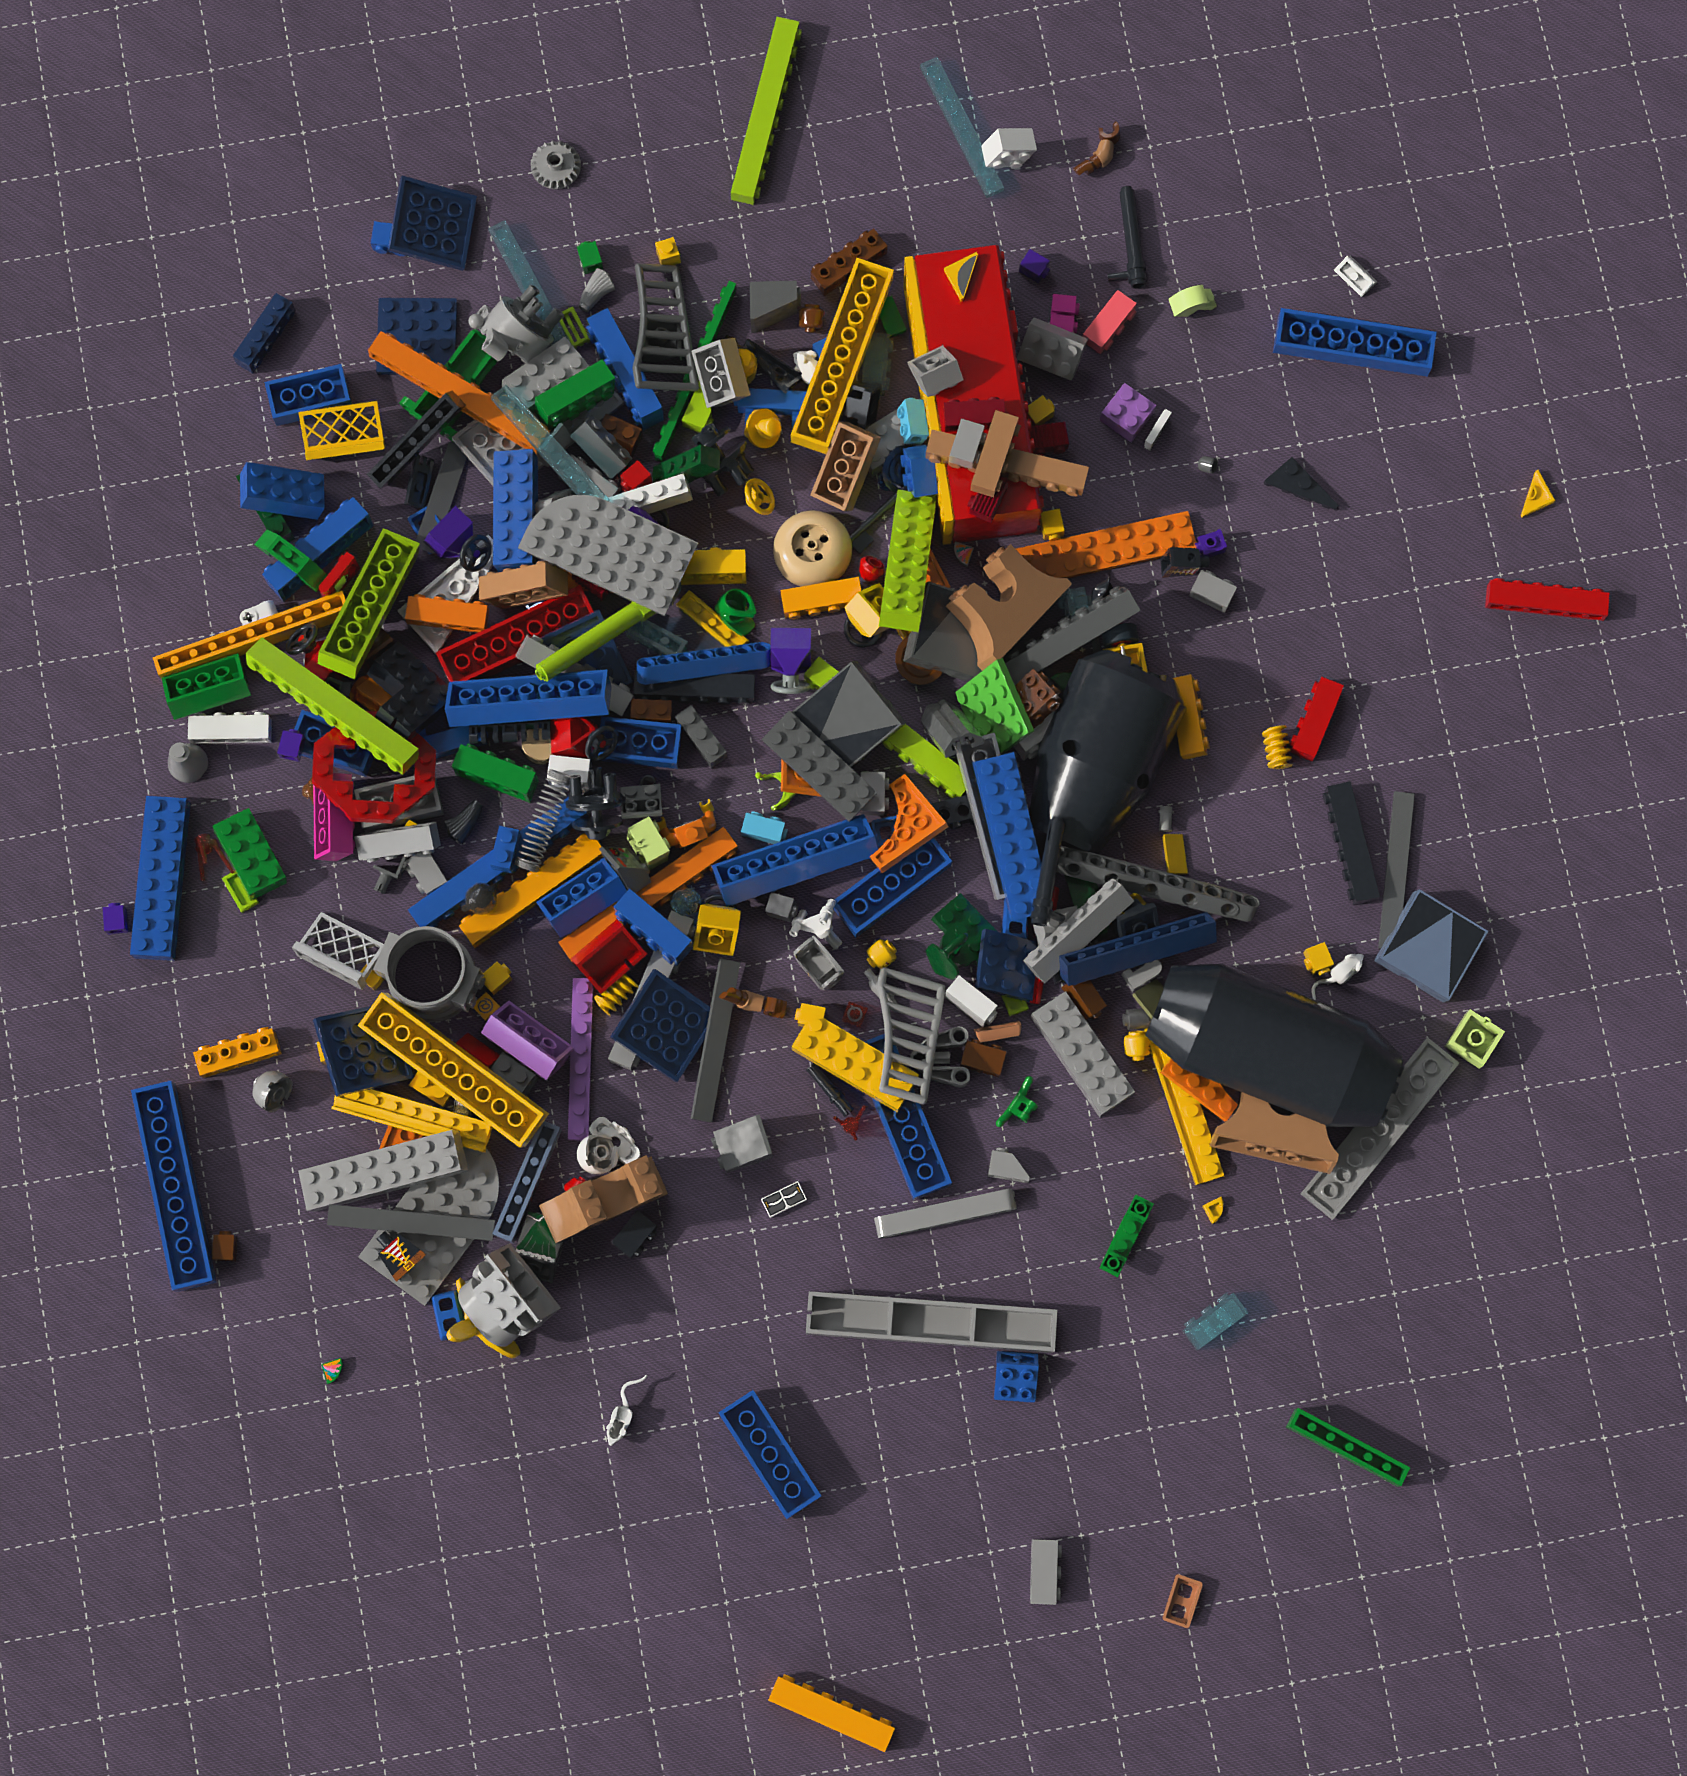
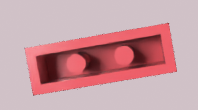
M1117 290L1083 333L1082 337L1088 339L1087 345L1099 354L1104 349L1107 351L1113 343V337L1115 335L1119 336L1124 330V323L1127 320L1131 321L1137 312L1135 311L1136 302Z

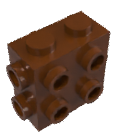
M1034 669L1026 673L1015 685L1033 729L1043 723L1044 719L1057 710L1063 702L1058 696L1061 692L1054 684L1051 686L1048 684L1049 678L1043 672L1039 674Z

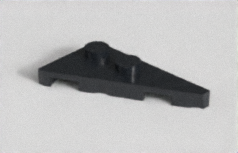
M750 339L746 340L743 346L747 347L755 355L757 363L783 393L786 394L802 381L801 373Z
M1293 457L1288 459L1264 481L1266 486L1271 485L1287 494L1291 493L1303 500L1319 503L1327 509L1336 510L1339 507Z

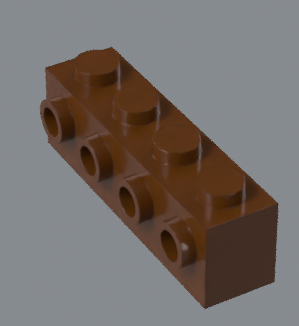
M874 228L870 231L867 230L856 241L848 242L838 253H832L827 258L828 260L813 266L811 279L825 296L849 280L856 258L874 263L887 254L888 246Z

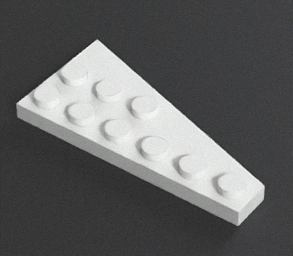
M487 535L492 544V554L484 568L477 572H468L461 566L460 559H458L418 594L431 599L438 596L448 601L462 599L465 603H470L479 589V577L487 575L493 566V539ZM483 541L476 544L480 548L486 546ZM482 554L476 560L474 566L478 565L483 560L485 554ZM465 557L466 563L468 564L470 559ZM407 603L397 610L404 619ZM410 625L435 654L441 650L453 631L452 629Z

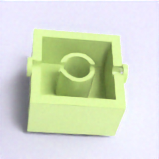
M647 817L628 828L627 840L636 855L637 853L639 854L638 857L641 863H644L650 871L668 861L669 849L671 847L665 837L662 839L659 834L660 828L657 822Z
M1470 1009L1465 1013L1445 1047L1480 1069L1486 1063L1505 1031L1491 1023L1492 1020L1488 1017L1483 1018Z

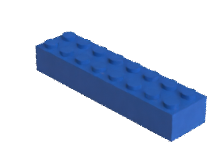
M1281 308L1277 320L1273 353L1428 377L1432 369L1436 332Z
M608 669L560 673L547 682L540 680L537 675L449 682L445 712L450 727L609 715L612 686Z
M1012 752L975 761L972 764L1010 920H1017L1029 917L1031 911L1034 910L1032 904L1033 899L1036 898L1041 861L1015 754Z
M146 796L130 955L135 959L175 961L191 806L187 798Z
M861 814L855 816L850 822L844 820L714 864L712 869L727 907L814 878L815 876L850 866L862 860L870 859V856L878 850L865 815Z
M885 1034L864 1041L884 1053ZM893 1045L892 1053L900 1055L896 1045ZM872 1098L913 1201L951 1186L952 1181L920 1103L905 1100L897 1113Z

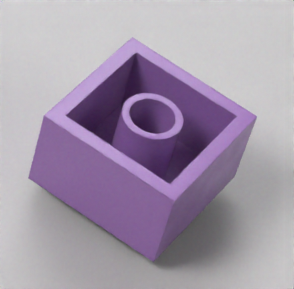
M1124 383L1101 412L1100 421L1132 443L1154 414L1156 405Z

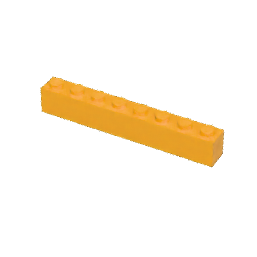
M585 833L576 839L577 842L575 844L562 848L558 856L555 858L552 856L545 860L544 866L539 868V872L530 871L527 874V878L514 882L510 886V890L497 894L493 902L480 906L476 914L463 918L461 920L462 924L459 927L473 947L476 948L537 905V901L602 859L603 855L599 850L602 846L597 840H590Z

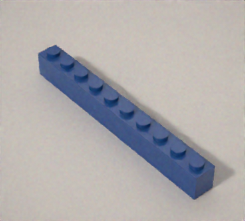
M559 803L562 809L555 810L560 815L554 816L558 821L552 822L555 828L549 829L553 833L547 834L551 839L544 840L549 845L542 847L547 850L554 844L553 841L559 837L560 839L566 837L570 833L569 830L573 828L572 822L579 818L587 817V812L570 810L566 808L565 803ZM552 810L547 811V812H550V813L557 814L556 812H554V811H552ZM543 814L542 816H540V817H543V818L555 820V819H553L552 817H550V816H548V815H546V814ZM539 818L535 820V822L552 826ZM530 823L525 828L520 830L521 838L516 857H520L529 861L533 860V858L521 854L518 851H522L537 856L536 852L521 847V845L542 850V848L523 840L527 839L536 843L545 844L544 842L525 834L527 832L532 835L548 838L545 835L528 828V826H530L538 830L550 832L549 830L534 823ZM493 850L408 909L419 927L428 926L436 928L439 921L451 918L455 914L454 911L459 907L462 909L471 903V899L476 895L478 897L482 896L488 891L487 888L492 884L497 885L504 880V876L508 873L493 870L490 866ZM514 864L512 873L516 872L521 867Z

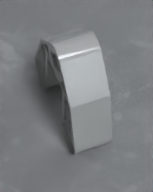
M958 1026L938 1033L936 1049L963 1047L968 1040L967 1030ZM960 1032L965 1038L963 1041L958 1042L953 1038V1035ZM929 1038L925 1039L921 1044L928 1046ZM912 1051L910 1058H916L917 1054H921V1058L923 1056L925 1058L922 1061L925 1062L926 1054ZM949 1051L935 1052L933 1064H950ZM933 1067L931 1080L962 1088L969 1083L970 1072L965 1067ZM915 1068L916 1070H918L920 1073L923 1074L924 1070ZM960 1072L964 1073L966 1080L958 1082L955 1079V1075Z

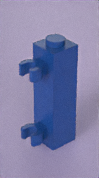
M749 388L750 396L734 401V406H738V413H745V425L749 415L754 410L769 409L776 415L792 416L793 428L807 391L790 390L785 394L781 390Z
M461 726L428 736L424 728L419 733L436 750V759L457 753L461 744L464 746L470 744L469 726ZM478 732V744L471 745L480 747L488 743L487 741L486 744L481 743V732Z

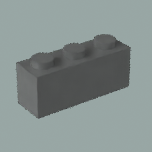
M593 415L570 435L610 479L617 475L633 459L629 452L616 441V438Z
M691 705L675 716L676 723L682 726L684 734L711 769L727 758L726 750Z

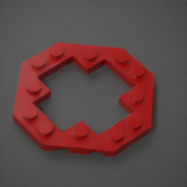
M366 711V712H368V713L371 714L373 717H375V715H376V713H377L378 711ZM396 719L392 723L390 729H393V727L395 726L397 722ZM334 727L314 743L312 784L317 789L320 788L326 794V797L336 807H339L351 822L393 824L399 819L400 815L405 811L408 812L419 803L420 799L434 791L436 750L422 736L417 734L409 741L418 748L414 785L394 784L393 802L352 800L353 782L334 781L333 762L334 748L355 749V740L345 737L338 728Z

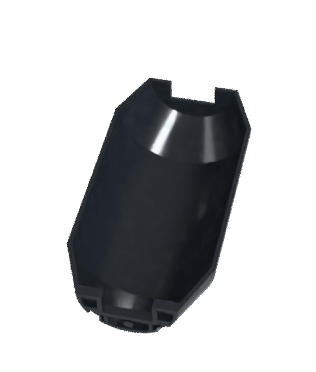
M1223 963L1171 966L1145 1036L1182 1069L1329 1127H1377L1380 1120H1385L1388 1112L1386 1106L1391 1094H1395L1398 1089L1399 1083L1396 1080L1403 1073L1404 1066L1402 1065L1404 1060H1402V1055L1368 1020Z

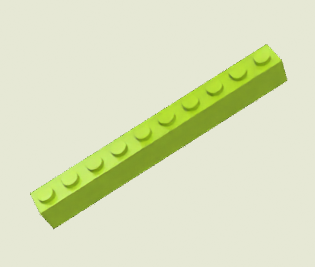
M776 17L731 189V200L754 205L755 198L759 199L761 192L759 183L764 181L766 172L763 169L764 164H768L770 158L768 148L769 145L773 146L775 134H772L773 129L777 128L779 123V117H777L778 110L782 111L784 99L781 98L788 89L787 75L791 76L793 69L791 60L796 57L798 48L795 46L796 41L801 39L802 29H799V21Z
M263 637L246 652V661L250 669L257 670L267 681H272L278 685L281 691L292 695L299 704L306 705L313 714L320 715L330 726L338 728L345 737L352 738L362 749L366 748L376 759L387 763L393 771H398L403 775L418 760V748Z
M818 657L805 672L804 680L810 684L812 690L815 688L818 690L839 671L821 657ZM905 724L886 741H883L882 744L890 751L894 749L899 753L898 757L906 763L908 761L912 763L914 769L919 774H926L933 785L936 787L941 786L945 789L946 795L951 799L966 794L960 766L949 757L946 758L940 750Z

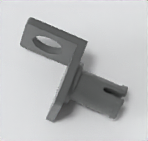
M403 856L396 873L374 865L373 868L379 870L381 874L373 890L386 894L391 879L394 877L402 878L408 864L406 860L410 857Z

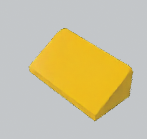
M1163 834L1167 872L1175 875L1188 874L1183 834Z

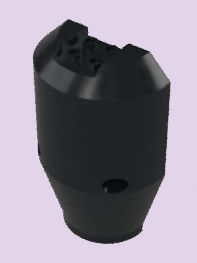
M1104 649L1078 659L1061 699L1063 702L1055 710L1039 745L1029 810L1033 829L1047 834L1049 820H1052V816L1062 817L1065 822L1062 841L1083 851L1095 854L1100 853L1148 796L1185 714L1186 706L1174 679L1168 675L1147 673L1142 670V667L1131 664V657ZM1064 742H1065L1066 745H1067V748H1066L1065 751H1063V749H1062V744H1063Z

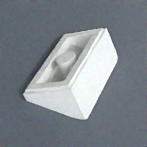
M1346 256L1334 270L1361 297L1377 283L1351 256Z

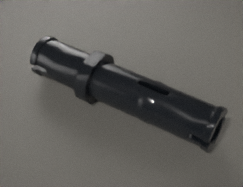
M813 1063L811 1067L806 1069L830 1098L831 1104L834 1103L844 1117L854 1110L844 1098L843 1092L835 1087L818 1065Z

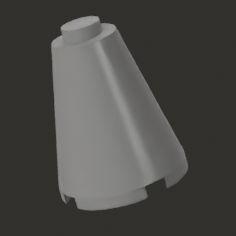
M179 742L172 745L168 756V769L171 775L183 783H192L199 780L208 768V757L204 750L192 743Z

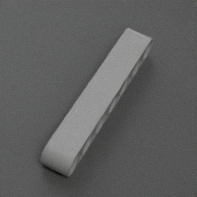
M1005 1189L874 1218L878 1239L1008 1212L1017 1208L1013 1190Z

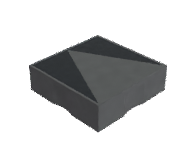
M928 581L925 584L919 632H910L903 661L929 670H938L951 677L969 682L982 670L977 666V651L970 634L946 607L951 601L949 597L956 590Z
M857 660L850 662L792 711L804 725L851 768L867 757L873 748L886 741L907 723L891 702L879 692L875 682Z

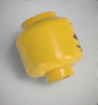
M879 939L868 948L867 954L869 957L867 961L873 968L876 966L880 969L886 968L895 961L897 950L889 940Z
M1129 1031V1035L1124 1037V1053L1132 1057L1133 1061L1144 1060V1056H1148L1151 1053L1150 1039L1145 1036V1031Z

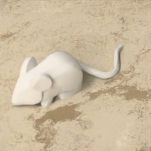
M812 350L795 352L793 357L794 363L797 366L794 369L797 372L801 371L802 380L809 385L818 363L815 360L817 354Z
M1350 954L1345 956L1344 960L1339 962L1330 971L1331 978L1321 979L1314 983L1311 989L1313 999L1316 1000L1315 988L1317 985L1334 982L1341 985L1358 973L1362 966L1364 955Z
M647 1375L642 1379L629 1381L623 1385L621 1389L623 1406H617L613 1410L610 1423L606 1428L610 1446L627 1434L626 1430L632 1419L633 1412L629 1409L628 1400L624 1393L626 1387L642 1382L646 1379Z

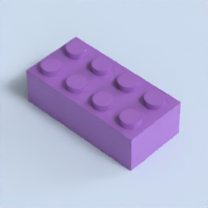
M511 1001L506 1002L490 1016L481 1032L489 1041L497 1044L504 1052L515 1057L522 1065L527 1066L537 1076L545 1080L549 1079L565 1064L574 1049L573 1046Z

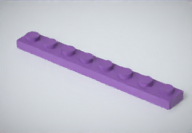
M573 978L571 1046L574 1049L570 1054L568 1140L582 1141L589 1136L593 985L587 978Z

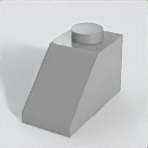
M997 1148L996 1151L992 1150L988 1177L1022 1183L1029 1182L1030 1177L1012 1153H1008V1149Z

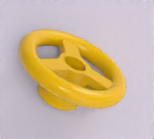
M757 478L750 479L745 485L747 505L758 514L769 515L775 507V498L772 490L764 481ZM758 485L765 490L768 496L764 495V493L760 491ZM765 502L769 504V507L767 509H762L759 507L762 503Z

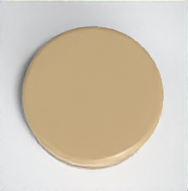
M528 729L527 741H522V749L525 756L536 764L549 763L550 755H553L551 754V740H542V729H539V741H535L533 738L534 729Z

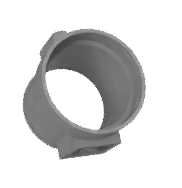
M428 926L410 929L400 936L389 932L373 968L379 977L387 980L392 996L426 1022L444 1021L456 1016L462 1010L469 1012V1009H473L476 1004L477 997L475 995L478 989L481 990L485 983L483 972L475 966L467 949L447 932ZM434 940L445 942L457 949L462 960V970L456 986L449 994L439 1000L427 1003L414 1002L399 994L395 982V972L400 958L409 948L420 942Z

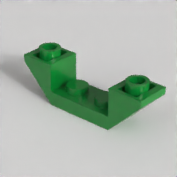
M266 530L254 544L269 557L273 556L297 574L302 582L316 592L319 590V585L327 577V574L308 556L274 532Z
M1138 1195L1134 1196L1099 1269L1118 1278L1154 1203Z

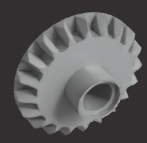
M552 140L550 143H544L533 153L531 159L533 177L539 184L550 189H561L569 186L577 179L581 170L579 154L574 147L561 141L554 142ZM553 161H559V164L552 165L551 163Z

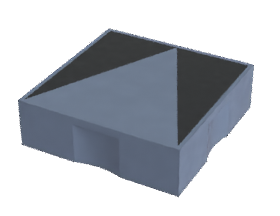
M1418 889L1410 896L1399 916L1396 927L1385 940L1374 961L1398 976L1412 981L1418 988L1439 1001L1446 1002L1452 997L1488 931Z

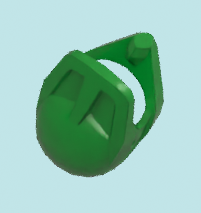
M731 589L719 598L715 605V611L719 618L728 628L740 636L749 634L755 626L752 618L756 615V609L751 596L741 589Z

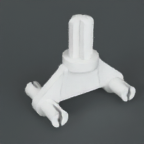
M828 899L826 906L822 907L820 914L805 919L807 912L800 910L798 916L792 921V928L789 934L796 937L799 930L811 932L820 939L824 938L834 949H837L842 944V941L832 931L833 926L831 924L836 901Z

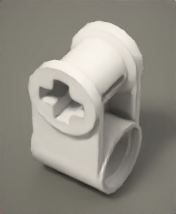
M264 601L257 606L242 611L240 614L242 625L249 624V619H252V622L277 614L278 611L274 601Z

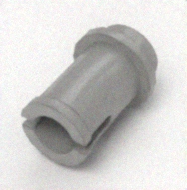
M1160 806V810H1158V813H1160L1159 831L1170 832L1172 831V814H1174V811H1172L1170 806Z

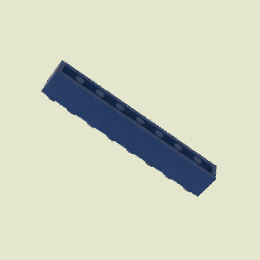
M1208 912L1060 955V976L1068 986L1077 985L1084 981L1114 974L1141 964L1151 963L1181 952H1188L1201 946H1207L1217 942L1216 921Z

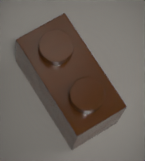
M631 699L632 720L672 724V700Z
M972 1039L971 1042L967 1041L960 1067L999 1078L1006 1051H1003L1001 1046L991 1045V1047L983 1045V1042Z

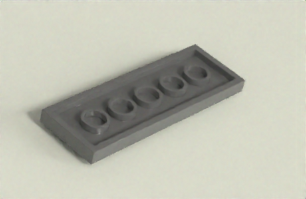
M788 711L762 738V741L848 822L877 794L866 781L791 711Z

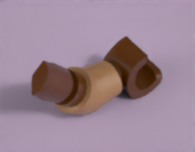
M1114 122V132L1110 134L1104 133L1103 128H1099L1100 143L1098 148L1093 152L1090 160L1086 159L1073 168L1077 175H1081L1084 172L1089 175L1094 172V168H1104L1111 162L1114 144L1120 139L1118 122Z
M730 987L727 992H722L719 998L735 1003L739 1008L747 1011L761 1012L764 1009V1015L779 1019L785 1016L787 1002L772 997H767L765 1000V996L747 990L741 991Z

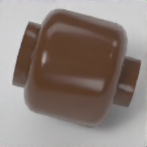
M804 304V307L799 310V327L804 328L806 333H816L817 329L823 328L824 310L820 308V305Z

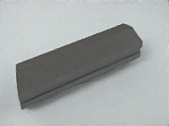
M944 699L937 701L938 703L926 706L921 723L924 730L946 758L957 754L954 747L957 740L960 743H964L965 738L972 748L984 744L982 736L958 706Z

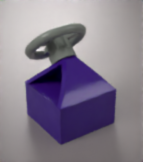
M771 628V669L783 674V680L772 683L771 689L782 694H799L809 691L810 684L799 680V674L807 671L811 666V628Z

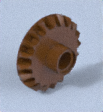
M909 636L904 638L898 645L895 653V663L901 676L908 682L918 685L935 681L942 674L941 671L929 670L903 661Z

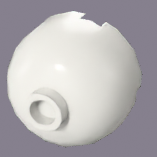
M598 1132L584 1138L577 1149L579 1165L591 1174L609 1172L617 1165L619 1158L617 1146H614L610 1141L613 1139L605 1133Z

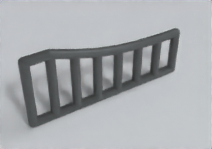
M637 263L635 265L639 294L640 328L632 367L635 387L638 389L697 391L699 384L692 355L693 348L679 267L676 265ZM643 271L672 273L674 282L645 280ZM646 288L675 290L676 298L647 297ZM647 305L678 306L679 315L648 314ZM648 322L681 323L682 332L647 330ZM646 338L683 340L685 349L645 347ZM643 355L686 357L687 366L641 364ZM641 372L689 374L690 383L642 381Z

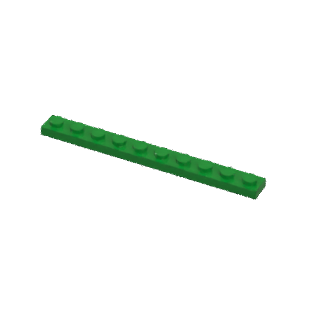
M729 281L727 286H723L720 293V303H716L712 312L714 317L712 321H708L705 328L707 333L705 338L700 339L698 348L715 342L736 294V283ZM685 374L683 383H690L689 374ZM678 390L675 398L677 401L676 405L671 407L668 413V418L670 419L667 425L664 424L661 429V440L656 442L653 448L656 461L661 463L664 461L693 391Z

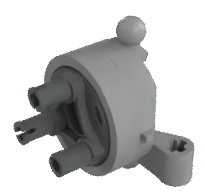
M530 284L520 297L517 296L515 300L504 296L493 309L487 305L482 306L477 314L470 316L468 323L471 328L479 329L482 335L486 334L482 350L495 360L500 361L507 351H510L511 356H519L521 361L526 364L552 344L554 338L551 332L564 317V314L555 307L545 320H541L536 315V312L543 306V303L538 302L539 299L536 298L540 291Z

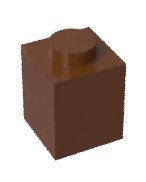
M219 1231V1235L213 1234L212 1260L236 1261L237 1236L232 1235V1231Z

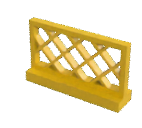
M377 401L298 412L306 460L383 450L386 447ZM374 406L375 415L371 420L361 413L365 407ZM351 409L357 413L352 422L342 417L345 410ZM327 412H332L337 416L332 425L322 419ZM312 415L318 421L311 428L305 424L304 416ZM359 416L369 422L363 431L353 425ZM339 418L349 425L343 434L334 428ZM320 421L329 427L324 436L314 430ZM372 424L378 429L379 436L370 437L364 432ZM350 427L361 433L356 440H351L345 436ZM331 429L341 436L335 443H331L326 439ZM311 433L321 438L318 445L309 446L308 437Z

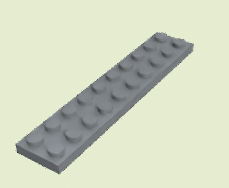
M1427 1037L1404 1065L1401 1077H1397L1396 1082L1399 1083L1396 1093L1391 1094L1386 1109H1388L1385 1120H1380L1377 1127H1354L1335 1150L1339 1156L1332 1172L1327 1174L1318 1171L1300 1194L1333 1220L1458 1066L1459 1062Z

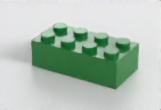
M602 359L535 397V414L541 423L548 427V430H554L559 423L563 424V422L569 419L574 420L584 410L589 411L598 402L609 400L614 394L615 377Z
M238 653L161 677L166 702L174 720L251 696L246 671Z
M471 744L466 746L460 745L452 764V768L457 776L525 802H531L539 783L533 768L527 765L517 766L515 761L504 758V760L496 758L497 755L489 751H485V753L480 752L476 746Z
M249 808L213 825L214 833L250 901L287 883L284 872Z

